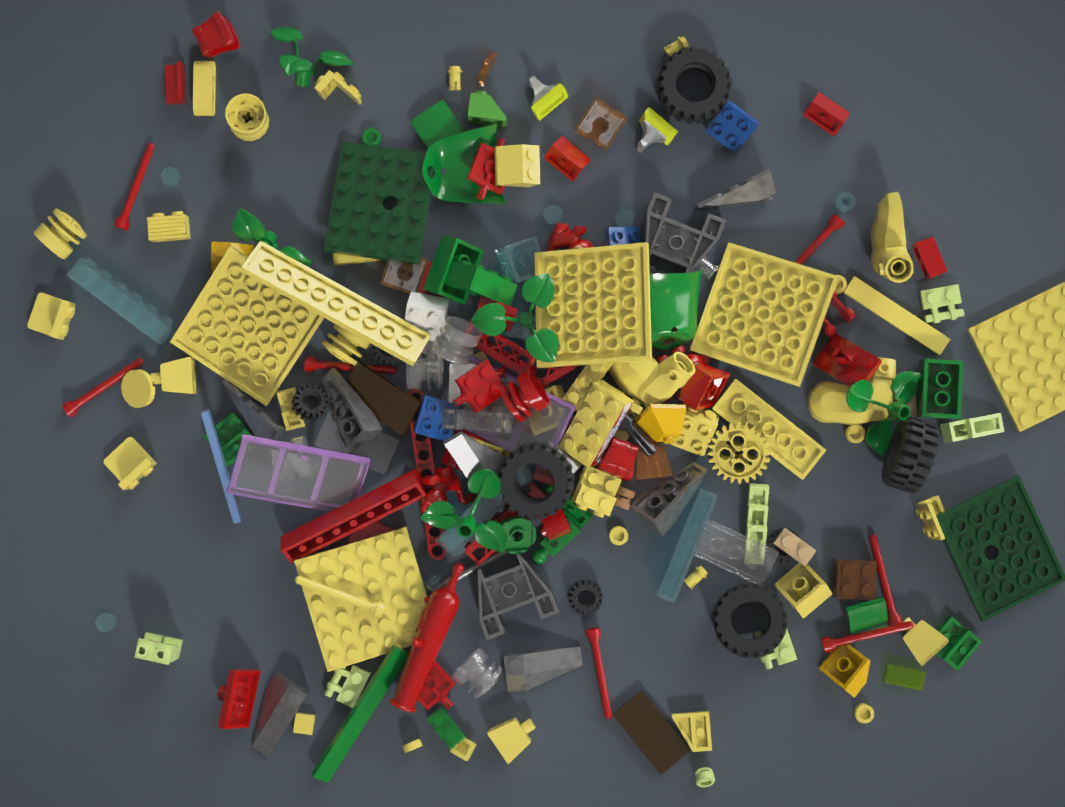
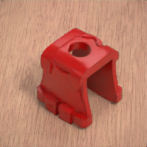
M219 11L213 13L207 21L192 29L202 54L207 58H213L223 52L240 48L239 39L232 24Z
M834 292L830 303L846 323L851 322L856 314L851 308L847 309L837 299V294ZM824 318L822 324L823 334L830 339L836 331L832 324Z
M613 437L607 453L597 469L624 481L632 480L638 446Z

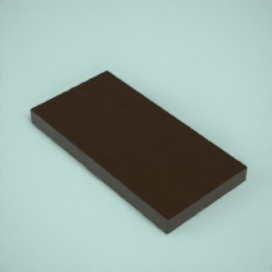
M357 362L347 381L379 421L401 436L406 433L422 403L421 401L362 362Z
M642 690L612 714L660 775L691 751Z

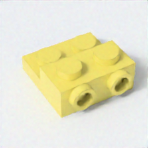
M585 466L571 501L577 503L575 507L584 511L587 508L594 510L592 514L603 518L604 515L610 516L617 499L615 495L622 479L593 467L587 468Z

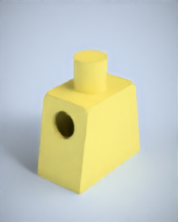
M192 357L160 364L161 372L150 374L154 381L152 384H161L162 391L197 394L195 359Z
M907 618L906 620L903 621V623H904V622H908V621H912V620H911L910 618ZM921 620L917 625L914 623V628L905 630L907 634L902 639L919 664L923 666L949 640L932 626Z
M514 717L490 728L487 734L507 764H509L531 743L528 733L536 727L530 718L520 724L518 719Z

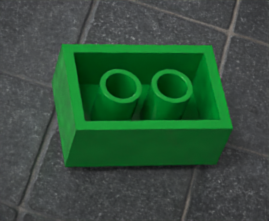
M442 235L423 290L465 305L469 293L446 284L445 280L452 261L461 262V260L472 263V266L473 263L479 264L484 250L458 238Z
M461 260V262L452 261L445 280L446 284L479 298L483 296L508 306L511 305L518 286L511 282V278L504 275L499 277L498 272L490 269L486 271L484 269L485 266L473 263L472 266V263Z
M919 360V373L923 376L918 384L917 417L961 419L964 361Z

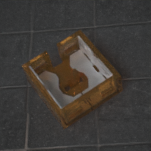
M595 97L575 127L574 132L586 140L588 138L593 139L594 145L607 152L628 117Z
M421 257L420 265L387 261L380 284L410 294L411 291L418 293L429 259Z

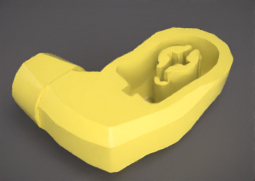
M893 192L886 194L877 206L870 234L872 244L871 265L873 270L879 275L893 282L901 283L907 281L914 271L913 262L906 248L902 201L900 194Z
M676 352L660 364L652 357L651 361L613 363L608 371L624 393L638 400L647 408L650 404H661L670 398L678 388L683 387L694 375L695 366L685 354Z
M877 357L881 359L882 363L868 381L873 387V395L870 399L889 405L893 403L895 394L891 390V384L896 376V360ZM830 381L820 382L810 391L808 396V409L812 417L819 422L857 425L884 420L888 416L887 408L870 402L864 412L860 413L851 410L846 402V393L849 387L845 384Z

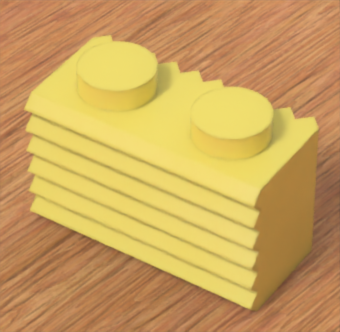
M172 212L171 216H164V213L152 214L153 217H147L149 241L163 242L190 239L189 216L183 214V212Z

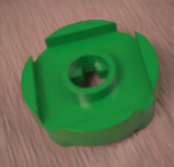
M512 516L500 522L507 532L505 550L508 553H524L531 544H534L536 529L527 517ZM516 531L521 533L517 539L512 536Z

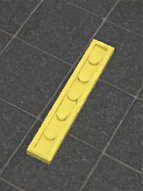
M855 276L843 292L938 356L941 355L950 341V338Z

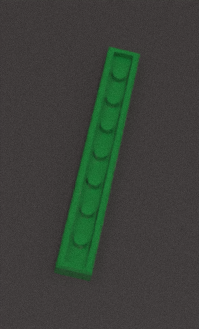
M395 645L392 646L312 771L311 775L314 778L327 783L330 781L405 664L409 655L408 651Z

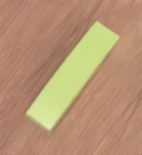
M749 483L744 563L764 564L769 484Z

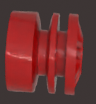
M530 370L517 377L519 387L513 381H510L508 387L504 385L500 388L505 405L520 422L526 421L527 416H533L532 407L537 411H541L550 405L546 391Z

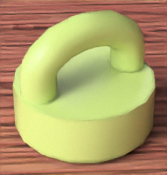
M702 767L695 772L697 786L709 787L714 784L715 777L711 768Z

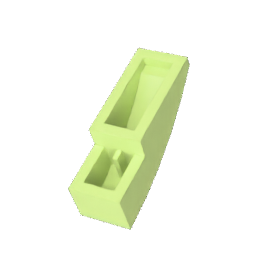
M1001 413L940 424L944 443L1004 432Z

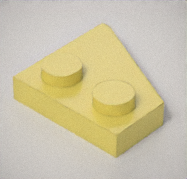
M709 711L671 713L673 720L693 752L712 751Z

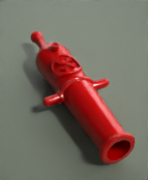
M461 563L453 565L452 575L445 587L435 590L430 597L426 596L424 602L427 603L426 609L422 611L420 621L415 630L417 633L413 637L412 647L394 696L389 699V703L396 708L412 713L416 711L414 706L459 609L460 601L458 594L455 593V588L460 574L464 571V566Z

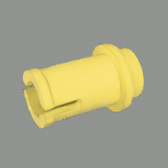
M684 36L681 38L677 37L678 40L663 48L669 58L673 53L677 54L680 49L685 48L687 50L689 44Z
M450 66L447 71L449 73V90L460 91V73H462V70H460L459 66Z
M701 565L699 567L696 566V570L684 579V582L691 589L703 578H707L708 572Z

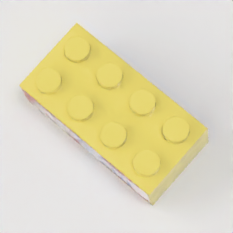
M604 380L594 382L558 447L587 468L597 465L634 401Z

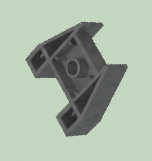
M654 192L646 211L645 242L649 244V258L650 255H654L685 267L684 273H690L718 241L726 220L708 213L700 231L666 218L672 199Z
M517 554L520 565L485 578L482 568L478 569L479 618L486 640L506 633L500 614L528 603L535 602L541 619L560 612L553 593L521 554Z

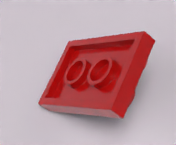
M835 333L812 364L850 387L859 380L869 381L882 361Z
M234 669L229 671L227 685L221 686L217 691V696H219L217 699L223 701L218 728L235 729L249 727L261 673L260 670Z

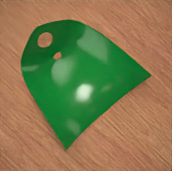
M497 123L448 136L433 143L428 148L423 162L422 175L431 193L436 198L449 202L506 204L503 194L499 195L491 190H487L484 200L477 198L480 186L466 179L479 144L484 143L490 147L496 146ZM429 166L434 168L435 175L433 178H430L427 174ZM441 168L446 170L444 175H442Z
M703 269L690 273H649L652 346L667 350L687 343L694 338L697 330L698 297ZM673 327L677 328L676 332L671 331ZM666 339H675V342L670 345L663 344Z

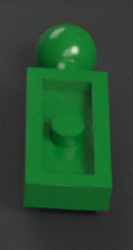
M546 484L544 486L543 492L546 496L552 491L554 485ZM571 495L561 510L582 529L594 514L588 509L584 511L575 507L577 503L571 501L573 497Z
M568 517L566 519L571 533L549 540L548 537L544 538L540 542L543 548L537 549L532 553V561L535 564H543L547 559L548 553L554 557L581 532Z

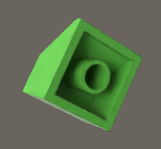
M475 91V93L470 94L468 108L469 123L486 126L497 123V127L507 128V117L493 98L487 95V92Z

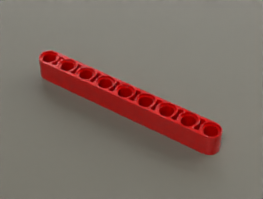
M414 389V390H411V391L408 393V394H410L411 396H412L414 393H419V394L421 395V401H422V398H423V395H424V393H423L422 391H419V390H415V389ZM413 418L410 425L417 472L423 478V470L429 469L432 472V476H434L436 468L431 437L427 436L423 442L417 440V433L413 432L416 422ZM422 450L429 452V458L426 461L421 460L419 457V453ZM424 522L429 555L435 560L442 559L447 552L445 531L439 528L440 535L437 537L432 536L430 533L432 525ZM436 545L443 548L442 555H435L433 547Z

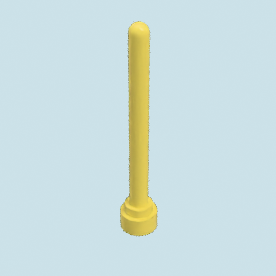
M300 576L295 578V582L299 585L370 610V613L377 618H381L385 603L379 601L378 603H371Z

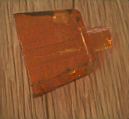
M645 436L654 446L656 452L652 456L647 457L638 448L636 453L635 480L673 476L665 446H656L655 440L650 436Z

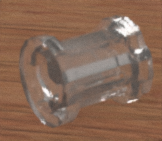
M705 255L695 269H703L702 272L709 280L720 266H715Z

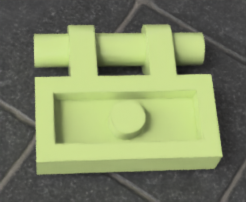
M958 284L919 291L922 310L930 309L931 313L924 316L926 323H940V320H956L957 317L964 316L963 309H955V304L962 303ZM947 306V312H938V307Z
M761 630L754 632L756 638L763 635ZM786 630L781 643L773 650L774 652L760 657L766 669L773 668L771 660L775 658L778 665L797 660L788 630Z
M353 665L351 671L345 669L346 666L334 670L335 673L331 681H328L327 689L324 693L326 696L332 697L334 691L338 692L339 695L336 700L351 708L358 701L371 672L356 665ZM341 676L347 677L343 687L338 685Z

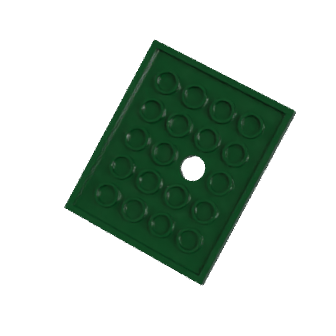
M342 141L324 252L420 265L431 191L422 175L426 152ZM432 166L427 168V174L430 178L434 177V168ZM394 197L398 202L397 206L393 210L385 209L383 206L385 198Z
M1019 475L936 514L945 537L943 541L980 621L984 622L1065 582L1063 569ZM988 545H994L997 548L995 558L992 560H988L984 555V550Z

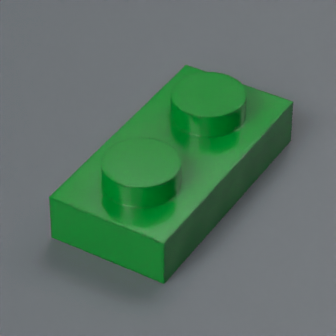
M440 707L427 718L428 722L450 750L466 738L443 707Z

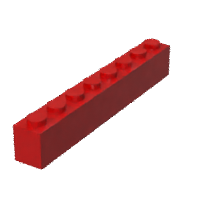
M414 469L280 536L282 553L290 563H293L294 560L303 558L426 496V488L421 482V476Z

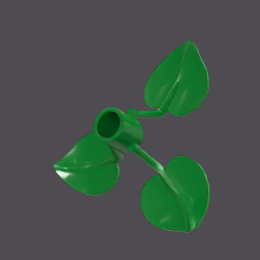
M279 27L270 31V35L275 40L281 42L292 41L294 43L295 56L282 55L279 58V63L286 76L295 73L294 83L298 86H309L310 77L315 74V70L320 62L329 66L353 65V62L340 52L323 51L311 69V62L299 57L297 40L303 39L300 31L290 27Z
M239 208L232 224L235 236L246 242L252 239L255 242L258 241V243L262 241L277 250L276 234L272 231H265L264 226L256 217L246 210ZM284 247L279 250L307 267H310L312 261L295 248Z
M548 273L533 276L523 284L522 295L526 301L532 303L528 312L520 313L518 318L505 316V308L498 303L484 305L472 317V324L489 336L500 335L506 328L505 320L518 322L520 327L529 328L533 333L532 336L526 339V349L529 354L543 362L552 363L556 361L559 347L556 333L547 328L536 332L531 326L533 324L531 312L534 305L536 304L539 308H546L554 297V284Z
M904 371L896 375L892 381L891 390L895 393L894 399L897 402L890 403L889 405L870 399L873 395V387L866 380H859L849 387L846 393V402L851 410L860 413L864 412L870 402L887 408V412L891 416V418L880 420L878 424H872L866 434L868 446L879 455L884 456L891 439L892 425L889 421L898 422L899 420L904 421L909 418L911 410L905 403H908L914 397L919 381L923 376L922 374Z
M478 470L471 475L468 481L469 490L478 494L470 515L464 516L460 520L459 516L454 514L455 509L450 503L436 501L421 516V520L437 528L452 529L455 526L458 527L457 532L461 537L468 538L475 534V539L480 545L496 550L501 554L506 548L507 532L501 523L490 520L486 525L480 523L476 526V521L473 518L481 495L484 498L492 499L500 493V480L492 470Z

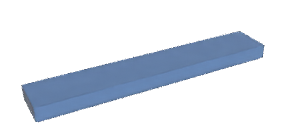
M210 409L203 410L201 417L231 517L235 524L242 521V515L236 495L227 494L230 475Z

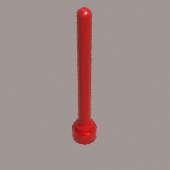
M153 143L147 144L122 214L115 218L113 226L126 231L129 229L130 219L128 218L154 151L155 145Z
M833 214L828 219V226L794 263L803 265L833 231L842 228L845 224L844 221L836 214Z
M306 356L304 370L313 372L317 368H335L336 370L353 371L355 366L350 363L318 361L314 356ZM365 364L377 373L395 374L397 372V368L394 366Z
M142 358L136 359L76 401H67L62 405L64 411L70 418L73 417L80 410L79 407L124 378L125 374L143 365L144 360Z
M871 534L869 540L874 559L877 561V571L888 610L887 626L903 623L901 615L895 610L877 536Z
M908 621L837 639L829 638L828 636L821 638L825 653L833 652V649H836L837 646L914 628L915 625L914 622Z
M600 627L589 628L585 630V634L592 646L604 716L606 719H611L612 712L598 641L600 640L601 631Z

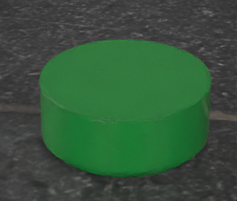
M368 128L363 132L362 141L364 144L378 146L381 143L382 137L377 129Z

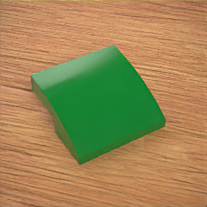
M444 100L439 101L410 121L411 126L427 149L433 143L443 138L464 132V129Z
M234 411L215 425L227 466L231 465L236 459L242 434L253 436ZM207 433L203 434V437L209 443ZM248 444L247 451L251 449L254 445Z
M883 597L846 607L849 635L887 627V608Z
M948 615L937 628V631L944 635L949 642L936 654L958 671L980 646L982 641L951 615Z

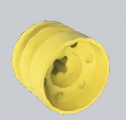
M240 94L229 101L225 117L231 131L237 138L244 141H254L266 134L269 127V117L263 102L258 97L252 94ZM249 117H251L252 120H249V122L246 123L245 119L248 120Z
M55 208L53 213L58 219L50 215L47 217L52 226L49 227L41 223L33 233L46 247L65 260L73 251L69 242L72 241L79 245L80 241L75 235L85 239L87 234L70 215Z
M334 324L333 327L339 334L335 336L328 333L327 336L334 341L331 344L324 339L322 344L335 357L355 366L357 361L351 357L352 354L361 358L362 355L356 348L359 346L367 349L370 343Z

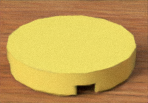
M131 370L122 379V395L125 401L134 408L148 406L155 396V386L153 387L152 384L154 381L146 371Z

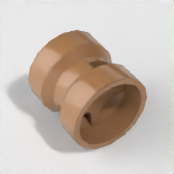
M619 486L614 505L629 510L631 506L630 500L634 498L635 492ZM619 494L622 495V496L627 497L628 500L625 499V498L620 497Z

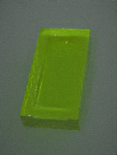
M887 663L883 682L922 691L926 672Z

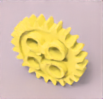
M738 421L737 426L734 427L731 422L729 429L723 425V432L717 430L716 435L718 437H712L711 440L714 443H710L708 447L713 450L708 451V455L713 457L709 459V463L715 462L712 469L718 468L717 475L719 476L723 473V480L731 477V483L735 479H738L739 484H741L742 479L749 483V477L756 480V473L762 475L761 468L767 469V465L764 462H770V458L767 456L771 455V451L766 450L770 447V443H764L767 437H760L762 430L755 432V425L748 428V422H746L744 427H741L740 421ZM741 436L744 442L737 443L734 437ZM727 449L731 455L723 456L721 450ZM755 449L758 455L751 456L748 454V450ZM736 450H737L738 452L742 450V451H743L742 455H741V454L736 455ZM738 462L743 463L745 468L737 469L734 464Z

